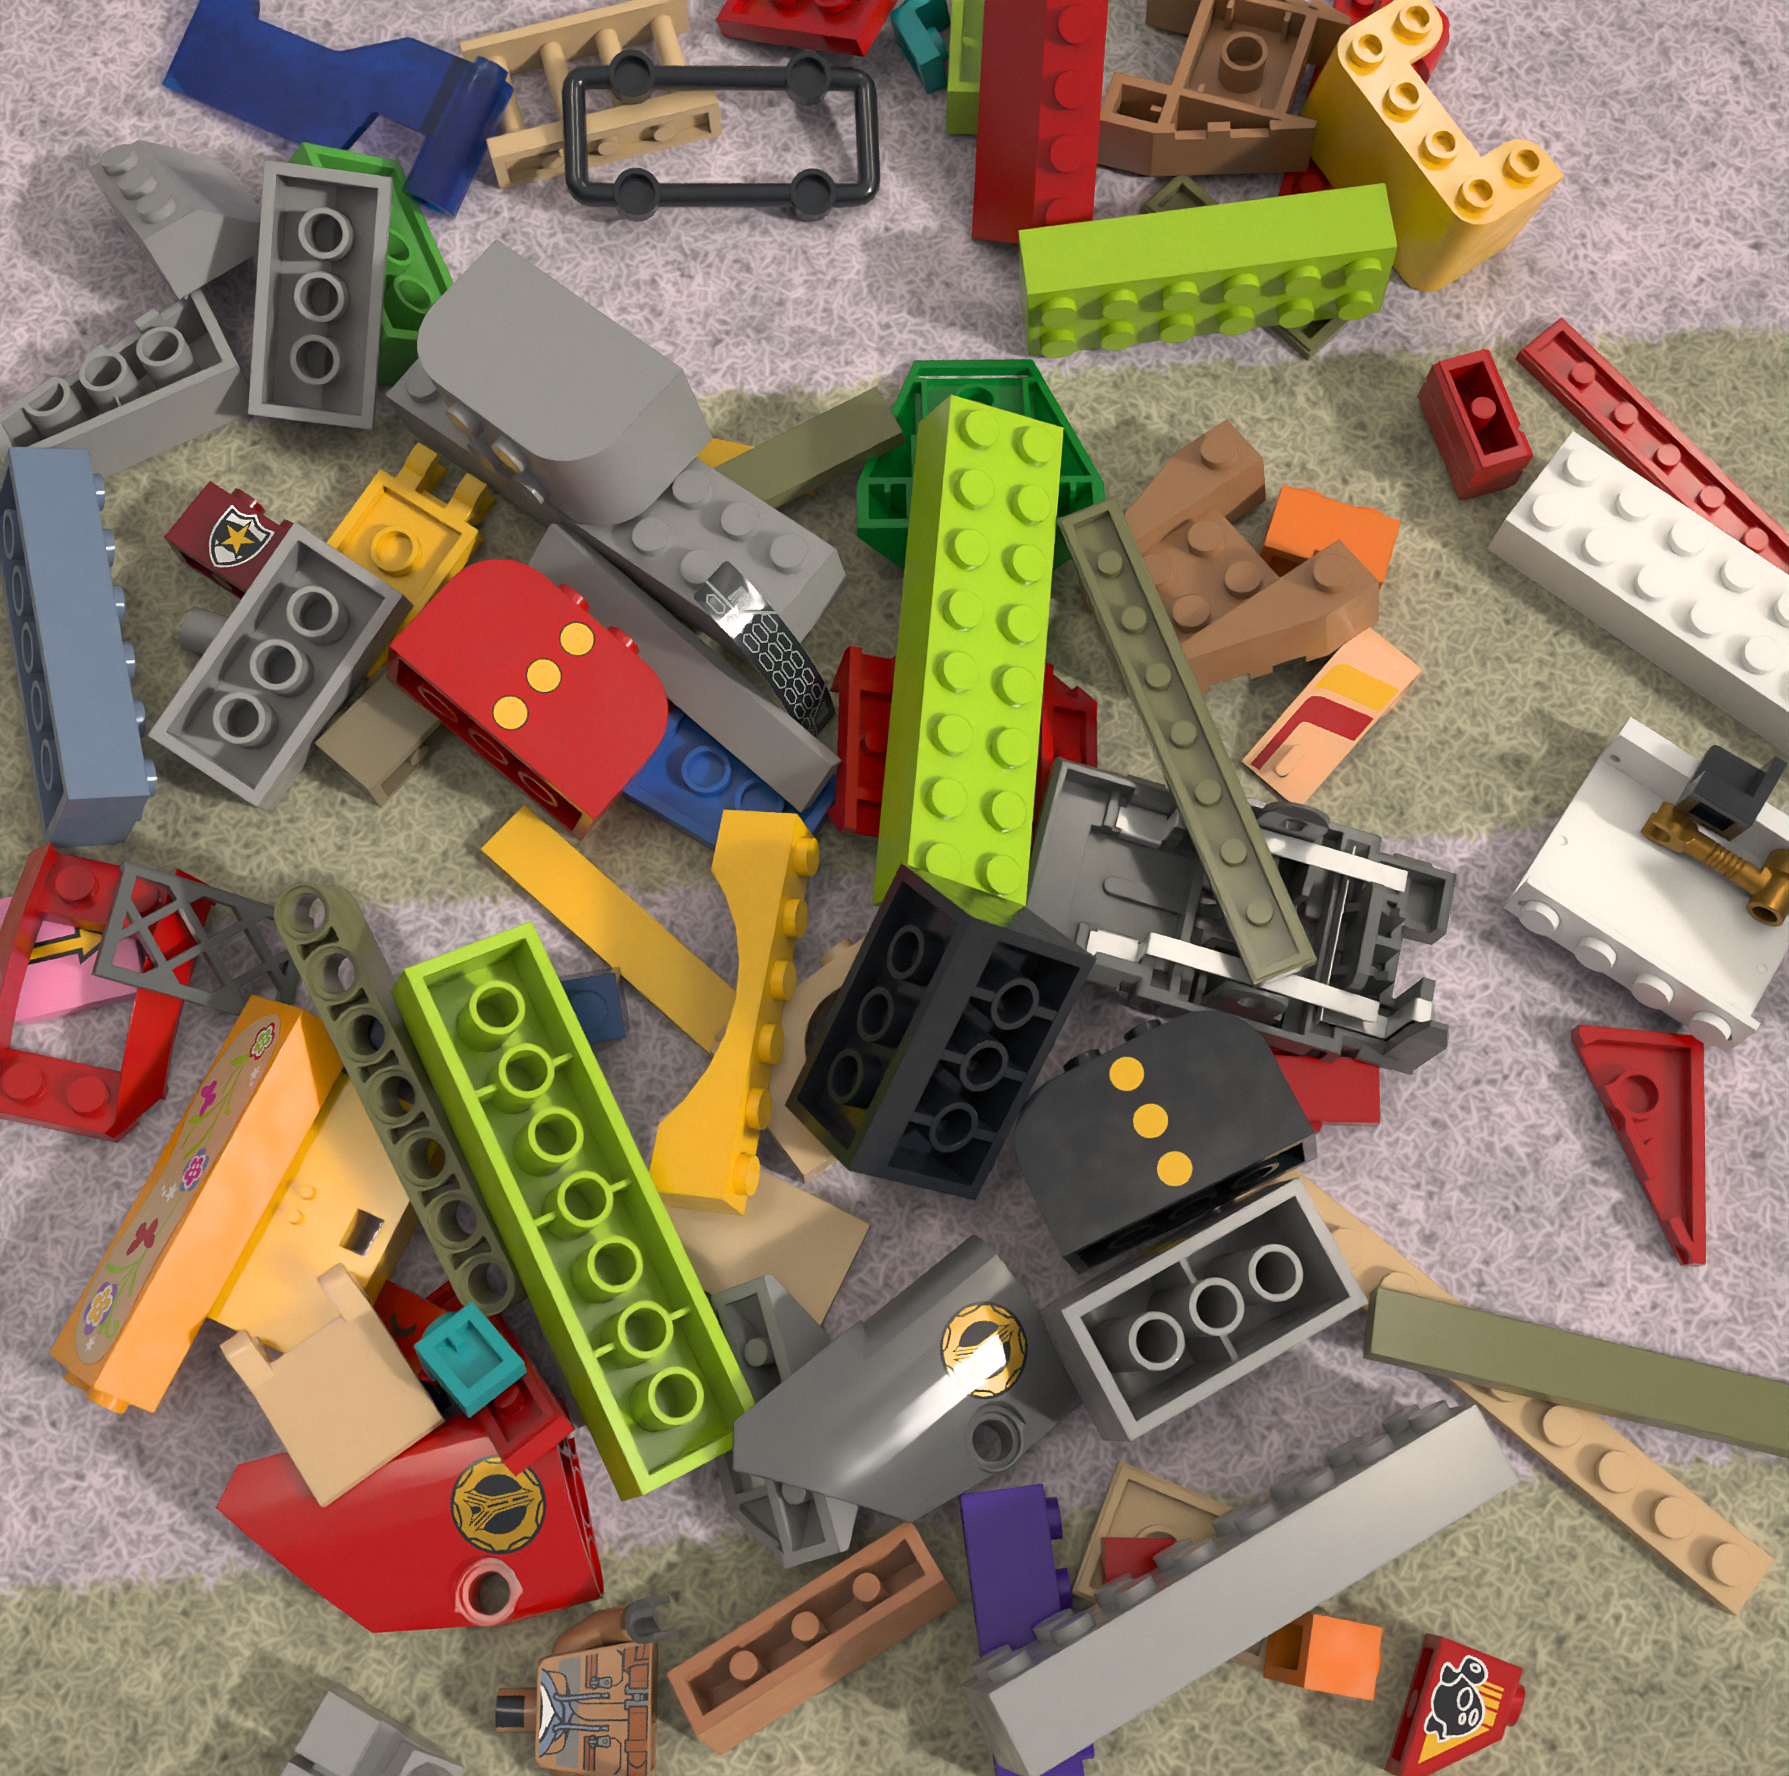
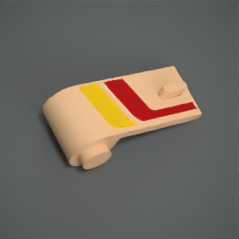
M1369 627L1327 655L1330 660L1241 761L1289 802L1305 804L1379 718L1384 717L1397 704L1423 672L1422 668L1372 627Z

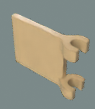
M341 1262L317 1278L320 1286L339 1311V1316L273 1362L262 1341L256 1336L252 1338L245 1329L220 1345L222 1352L233 1369L252 1392L319 1505L324 1508L446 1421L377 1314L364 1287L351 1270L348 1272Z

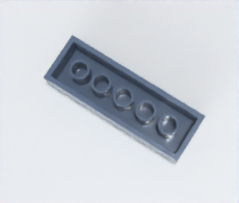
M9 447L0 475V575L44 843L51 842L55 848L123 843L128 838L136 821H141L143 808L147 800L156 793L157 780L154 762L151 758H143L140 738L144 737L146 730L144 705L141 700H133L130 680H133L135 675L134 649L131 642H123L120 623L123 622L125 616L124 593L120 585L112 584L110 567L113 566L115 559L114 537L111 529H103L100 511L103 510L105 503L104 481L101 474L92 472L88 449Z

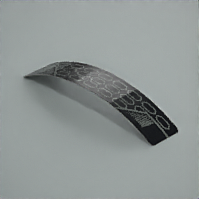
M729 561L723 562L694 594V600L719 624L748 657L772 688L787 713L816 737L835 716L832 698L821 675L796 637L768 602Z

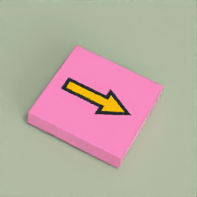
M12 897L0 899L1 926ZM43 920L22 984L15 1022L24 1026L135 999L137 988L91 975L103 935L102 932ZM131 938L119 941L112 965L141 973L145 962L141 942Z

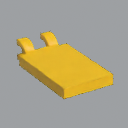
M419 442L412 449L403 468L395 478L382 469L378 471L327 541L328 545L402 593L414 605L365 676L367 679H370L378 669L387 665L389 645L450 579L467 564L484 540L480 531L474 528L473 525L479 524L497 502L494 497L487 494L490 490L488 485L468 472L459 483L448 504L430 494L448 473V470L438 463L441 458L436 452Z

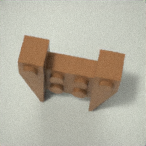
M1147 0L1146 25L1189 36L1171 85L1114 71L1101 107L1097 163L1150 177L1307 172L1317 121L1290 113L1307 63L1321 67L1325 66L1340 36L1350 28L1351 17L1320 0H1313L1311 3L1305 0Z
M1227 419L1178 450L1124 514L1202 694L1210 692V685L1248 674L1250 679L1272 673V666L1304 656L1305 661L1308 662L1327 656L1379 621V581L1340 539L1280 578L1231 525V523L1266 501L1263 457ZM1078 576L1084 607L1091 615L1094 611Z

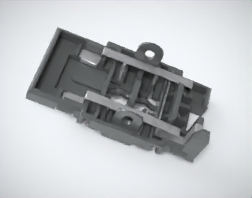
M1056 756L1049 770L1030 846L1026 908L1096 958L1086 982L1112 990H1117L1119 987V991L1128 993L1127 1005L1139 1008L1145 1000L1154 1002V1013L1171 1018L1195 1011L1211 1010L1228 1013L1250 1024L1265 1039L1268 1046L1303 1056L1313 1048L1320 1050V1061L1329 1063L1335 1061L1340 1055L1346 1056L1348 1053L1355 1054L1354 1060L1412 1075L1415 1069L1447 1049L1449 1025L1437 1022V1014L1433 1011L1435 980L1423 977L1396 999L1392 998L1403 938L1433 945L1446 934L1457 874L1434 868L1432 863L1398 853L1390 855L1380 852L1381 836L1331 822L1330 817L1326 813L1314 807L1286 801L1267 803L1247 797L1295 910L1305 900L1302 918L1316 922L1314 935L1306 934L1317 959L1316 965L1258 988H1253L1235 944L1212 937L1201 945L1204 929L1193 926L1195 916L1223 920L1224 918L1218 904L1199 902L1201 889L1208 891L1212 889L1170 790L1166 789L1164 784L1130 774L1125 777ZM1280 1022L1279 1028L1273 1027L1274 1024Z

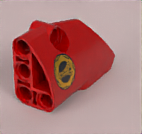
M553 1393L565 1415L571 1421L565 1401ZM466 1414L445 1419L444 1423L325 1508L319 1505L288 1452L238 1464L215 1507L289 1571L372 1633L475 1626H508L516 1621L603 1599L604 1597L602 1568L574 1437L567 1439L566 1436L515 1477L502 1463L476 1414L470 1418ZM499 1573L508 1582L510 1597L506 1606L500 1612L493 1615L483 1608L480 1601V1590L488 1577Z

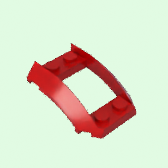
M849 646L845 650L829 691L839 693L837 756L842 761L836 771V803L827 809L826 812L839 831L879 837L896 655L890 659L862 653V648ZM1045 663L1031 842L1049 770L1056 756L1097 768V702L1079 686L1073 689L1068 687L1054 675V665Z
M51 842L30 852L0 929V1119L118 1143L139 1125L137 1119L160 1099H166L169 1089L167 1082L184 1001L137 988L121 1071L10 1049L22 984L43 920L103 933L120 875V865L58 853ZM176 869V876L208 885L181 869ZM136 879L131 899L142 918L173 902L165 887ZM200 898L190 903L204 928L211 906H216L217 903ZM178 910L147 926L166 961L197 944ZM126 916L122 928L130 925ZM135 933L127 937L139 940ZM146 955L141 973L154 968L148 955ZM199 955L172 969L180 984L189 986Z

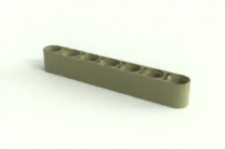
M304 882L288 886L280 893L275 903L274 920L276 927L457 1298L464 1307L473 1301L484 1316L487 1317L522 1303L528 1298L526 1290L393 999L391 991L396 984V980L357 901L348 890L341 886ZM319 898L323 903L325 915L321 926L315 930L310 922L309 912L313 902ZM345 958L351 961L355 971L354 981L347 990L340 984L338 977L339 967ZM374 1018L381 1022L385 1031L384 1042L378 1051L369 1043L367 1036L368 1027ZM404 1078L410 1082L415 1092V1102L409 1112L402 1108L397 1098L398 1086ZM431 1140L439 1142L445 1152V1166L441 1173L433 1170L428 1163L426 1156L427 1147ZM461 1201L469 1204L475 1212L477 1219L476 1228L472 1235L463 1231L457 1221V1208ZM490 1263L500 1267L506 1275L507 1291L504 1296L493 1292L488 1285L486 1276Z

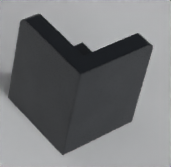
M1713 745L1705 752L1673 809L1730 842L1753 825L1788 763L1775 756L1758 769L1722 747Z

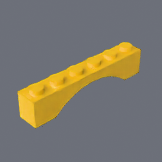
M723 809L711 871L726 896L736 927L739 956L736 998L725 1035L708 1069L686 1098L658 1124L649 1174L663 1204L668 1207L744 1216L747 1197L752 1196L758 1186L760 1176V1163L756 1156L760 1130L767 1128L772 1114V1095L768 1089L772 1066L780 1062L784 1050V1030L780 1023L784 1002L791 1000L796 986V968L792 960L796 939L802 938L807 928L808 908L804 900L808 877H813L816 874L819 865L818 841L798 814Z

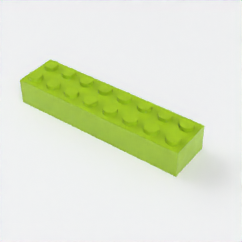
M950 395L918 423L872 901L873 906L879 907L901 863L1005 898L1026 907L1064 428L954 395Z
M529 921L404 969L391 991L393 999L621 1502L643 1496L733 1449V1422L755 1405L756 1402L533 922Z

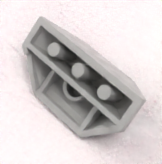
M772 1274L763 1275L713 1294L710 1297V1306L756 1403L831 1343L829 1335ZM733 1449L715 1458L729 1513L757 1541L774 1552V1558L784 1569L849 1550L858 1506L769 1479L734 1471Z

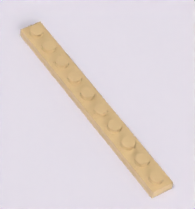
M1297 1169L1229 1201L1230 1203L1263 1187L1300 1177L1368 1302L1370 1292L1376 1287H1381L1465 1307ZM1369 1303L1359 1308L1366 1316ZM1441 1377L1472 1404H1476L1483 1413L1727 1614H1738L1775 1562L1770 1555L1596 1413Z

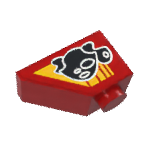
M1426 1633L1385 1771L1395 1776H1428L1502 1740L1506 1725L1513 1727L1518 1721L1523 1708L1525 1687L1519 1684L1523 1668L1443 1636Z

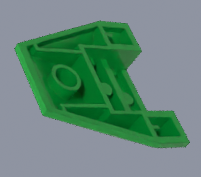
M1033 359L914 360L891 409L893 416L903 431L906 443L881 456L868 459L856 484L857 537L904 570L918 423L950 395H954L1064 428L1052 572L1069 561L1071 557L1058 529L1057 519L1105 500L1104 482ZM920 376H1028L1022 378H919Z

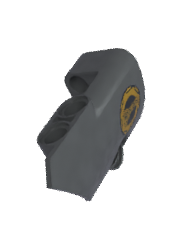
M971 1235L865 1322H862V1320L858 1321L733 1422V1470L811 1491L906 1523H911L992 1475L1013 1466L1022 1454L1083 1402L1057 1354L1040 1313L996 1252L984 1240L976 1235ZM984 1425L997 1432L1001 1440L1002 1449L996 1461L984 1460L976 1453L972 1437L977 1426Z

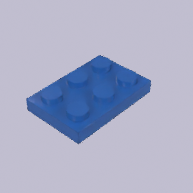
M675 705L668 715L666 731L660 744L644 768L622 792L621 797L715 852L723 809L798 814L815 838L829 817L826 810L836 803V774L833 773L812 806L803 812H799Z

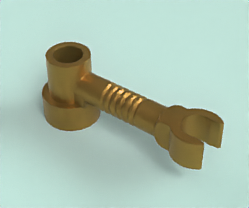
M1663 802L1657 813L1652 812L1641 830V833L1648 840L1657 845L1668 847L1675 852H1685L1752 894L1746 905V910L1755 920L1773 927L1783 924L1789 914V850H1772L1759 869L1750 862L1743 861L1742 857H1738L1735 853L1732 854L1731 850L1721 847V844L1716 843L1715 840L1700 832L1695 822L1673 809V804Z

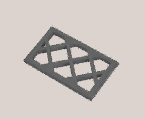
M123 860L119 868L120 875L91 975L239 1016L246 1002L238 988L267 972L277 989L275 1001L291 1005L299 972L287 949L273 957L255 924L264 918L275 921V906L131 861ZM136 879L165 887L173 902L142 918L131 899ZM202 898L231 907L238 922L208 937L190 903ZM178 910L197 944L166 961L147 926ZM126 916L130 925L122 928ZM309 917V918H310V922H311V924H312V926H313V924H314V919L311 918V917ZM244 930L262 963L232 979L214 946ZM134 933L154 965V968L145 973L112 965L118 942ZM202 953L221 986L212 992H207L182 985L178 982L172 969ZM285 962L283 971H281L279 965Z

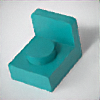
M905 0L900 7L891 11L889 16L896 42L928 95L948 86L943 62L949 59V54L939 34L951 25L946 0Z
M473 1301L457 1313L448 1312L437 1318L425 1330L422 1340L414 1345L423 1371L431 1381L437 1379L468 1418L527 1373L524 1361Z

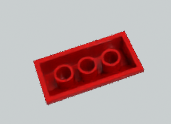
M984 0L971 238L1019 244L1018 230L1093 221L1109 0Z

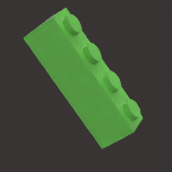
M302 142L287 163L393 178L378 384L394 386L419 358L417 337L425 315L454 282L399 161Z

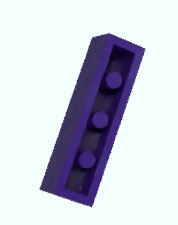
M1043 1484L958 1495L980 1658L1004 1645H1009L1012 1652L1028 1645L1037 1639L1032 1630L1037 1624L1062 1610L1070 1608L1073 1611L1067 1568L1055 1569L1051 1540L1063 1539L1059 1504L1056 1496L1045 1498ZM1092 1743L1040 1776H1085L1083 1760L1094 1759V1744ZM993 1755L995 1776H1021L1000 1767Z

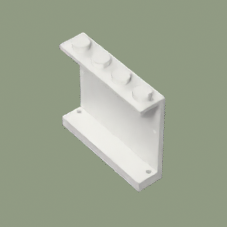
M1630 717L1603 749L1503 908L1518 917L1523 926L1528 930L1549 937L1575 954L1577 960L1585 967L1596 972H1603L1629 989L1633 996L1642 1004L1650 1008L1660 1009L1686 1026L1690 1033L1699 1041L1711 1046H1717L1727 1053L1756 1032L1760 1025L1758 1021L1751 1018V1015L1789 949V914L1781 926L1773 927L1760 923L1751 917L1746 910V905L1752 894L1685 852L1679 853L1668 847L1657 845L1641 833L1652 812L1657 813L1663 802L1676 804L1700 760ZM1767 802L1764 804L1753 825L1730 842L1696 823L1700 832L1715 840L1716 843L1721 844V847L1731 850L1732 854L1735 853L1738 857H1742L1743 861L1746 860L1759 869L1772 850H1789V816Z

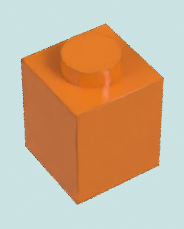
M1306 1612L1268 1636L1263 1678L1305 1689L1374 1701L1376 1678L1381 1666L1380 1646L1383 1627Z

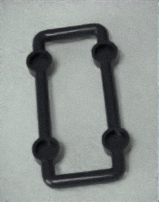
M625 50L618 53L612 59L610 65L577 66L567 74L563 81L561 94L565 182L567 190L573 199L584 206L615 207L621 216L635 222L648 220L656 213L659 207H790L797 217L805 221L814 222L826 217L833 207L864 206L871 202L879 192L881 177L878 102L875 83L869 74L859 68L830 67L825 58L815 52H800L789 60L787 66L654 65L652 60L643 52ZM610 90L616 99L630 105L643 103L650 98L654 90L785 91L791 100L804 106L816 105L825 98L828 91H851L854 93L858 182L834 183L833 179L826 172L816 168H809L799 172L791 183H659L656 177L649 171L642 168H630L623 171L617 177L615 183L589 182L585 91Z

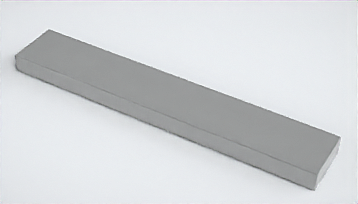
M561 521L550 524L528 566L539 571L557 587L564 583L577 591L590 607L588 614L606 629L610 626L617 627L635 642L639 648L637 656L646 662L656 673L669 700L799 812H803L811 807L842 760L565 523Z

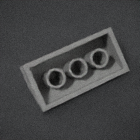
M264 160L248 406L249 415L374 430L393 187L392 177Z

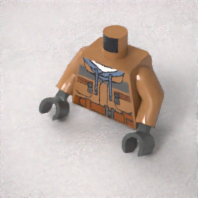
M658 1595L637 1600L629 1605L600 1609L559 1635L553 1646L552 1655L543 1657L538 1661L537 1687L499 1688L495 1711L497 1732H535V1766L549 1769L550 1776H656L658 1641L673 1637L675 1631L674 1629L660 1630L654 1621V1611L658 1605L670 1603V1598L667 1595Z

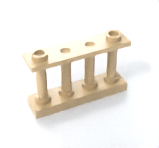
M631 0L499 33H486L478 38L459 42L471 85L486 81L489 83L503 135L486 139L500 190L565 174L561 91L563 81L569 73L566 62L599 54L602 65H610L612 59L622 52L621 48L655 41L662 65H686L677 38L678 34L690 32L686 0ZM544 67L559 121L525 129L510 75ZM670 90L671 94L650 98L636 105L625 104L619 101L611 92L615 105L614 108L586 114L588 168L722 135L720 108L716 92L712 90Z

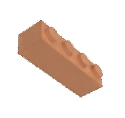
M904 1522L666 1674L696 1737L721 1756L951 1609L960 1601L912 1522Z

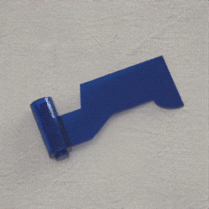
M259 0L199 1L162 82L164 87L299 146L302 142L348 151L378 116L422 134L425 139L401 191L431 210L452 219L456 218L488 149L486 139L494 136L514 92V88L506 81L509 73L503 67L482 56H476L474 62H470L409 37L336 51L258 19L260 15Z

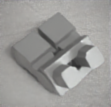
M338 1684L327 1691L294 1750L298 1755L287 1762L280 1776H460L465 1767L454 1758L445 1755V1751L435 1742L363 1701V1697L344 1685Z

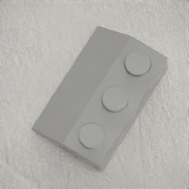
M139 139L130 145L121 144L109 149L102 155L99 163L88 168L125 229L178 299L183 298L258 254L261 208L218 159Z

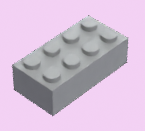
M294 522L148 733V736L255 807L273 812L317 748L315 742L322 736L330 719L337 711L344 709L414 605L402 593Z

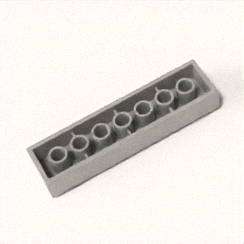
M419 358L385 395L409 431L426 444L486 483L489 487L549 527L550 524L561 521L565 523L650 597L754 668L756 667L737 644L694 600V594L723 562L729 561L750 582L778 614L799 643H801L849 584L835 547L696 457L657 500L638 516L614 525H588L570 518L547 500L540 506L536 505L513 484L511 480L513 475L502 467L496 472H492L480 463L467 448V444L470 442L467 436L447 417L445 411L448 407L423 369Z
M1441 1400L1421 1410L1418 1404H1414L1394 1413L1381 1422L1386 1433L1367 1442L1362 1437H1358L1330 1451L1326 1455L1330 1466L1311 1475H1308L1306 1470H1302L1274 1484L1269 1489L1274 1499L1252 1510L1249 1504L1238 1506L1211 1523L1216 1531L1212 1536L1195 1544L1192 1543L1190 1538H1186L1160 1551L1153 1557L1158 1568L1148 1574L1134 1579L1131 1573H1127L1104 1584L1093 1593L1098 1603L1087 1610L1073 1615L1071 1609L1068 1608L1043 1620L1032 1629L1037 1639L1013 1652L1009 1645H1004L976 1660L971 1665L975 1676L958 1686L998 1765L1021 1776L1042 1775L1519 1483V1479L1478 1406L1471 1404L1449 1408L1446 1401Z

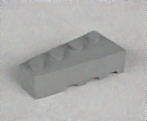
M201 287L184 296L160 314L155 308H152L133 321L137 330L109 349L101 343L84 354L83 358L85 361L80 369L63 380L54 375L1 411L0 452L3 460L5 461L9 447L88 449L92 472L101 474L102 478H105L248 415L250 385Z

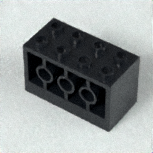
M901 863L790 1092L785 1106L848 1171L976 1200L1049 1053L1054 1047L1055 1041L1079 993L1085 985L1096 958L1022 904Z

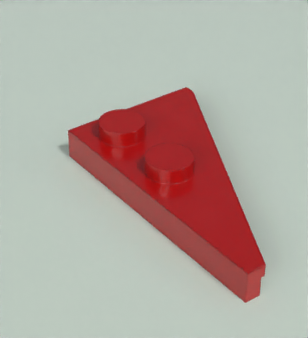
M1589 1025L1576 1026L1571 1030V1041L1680 1266L1699 1267L1706 1265L1704 1043L1693 1035Z

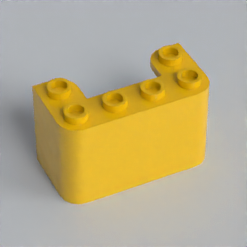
M1395 0L1350 27L1340 36L1298 116L1317 121L1311 158L1335 189L1385 183L1397 242V251L1392 266L1410 287L1421 292H1434L1444 288L1511 244L1564 175L1538 144L1526 139H1514L1505 142L1488 154L1480 157L1411 66L1412 63L1427 55L1436 46L1441 37L1443 26L1437 9L1430 0Z

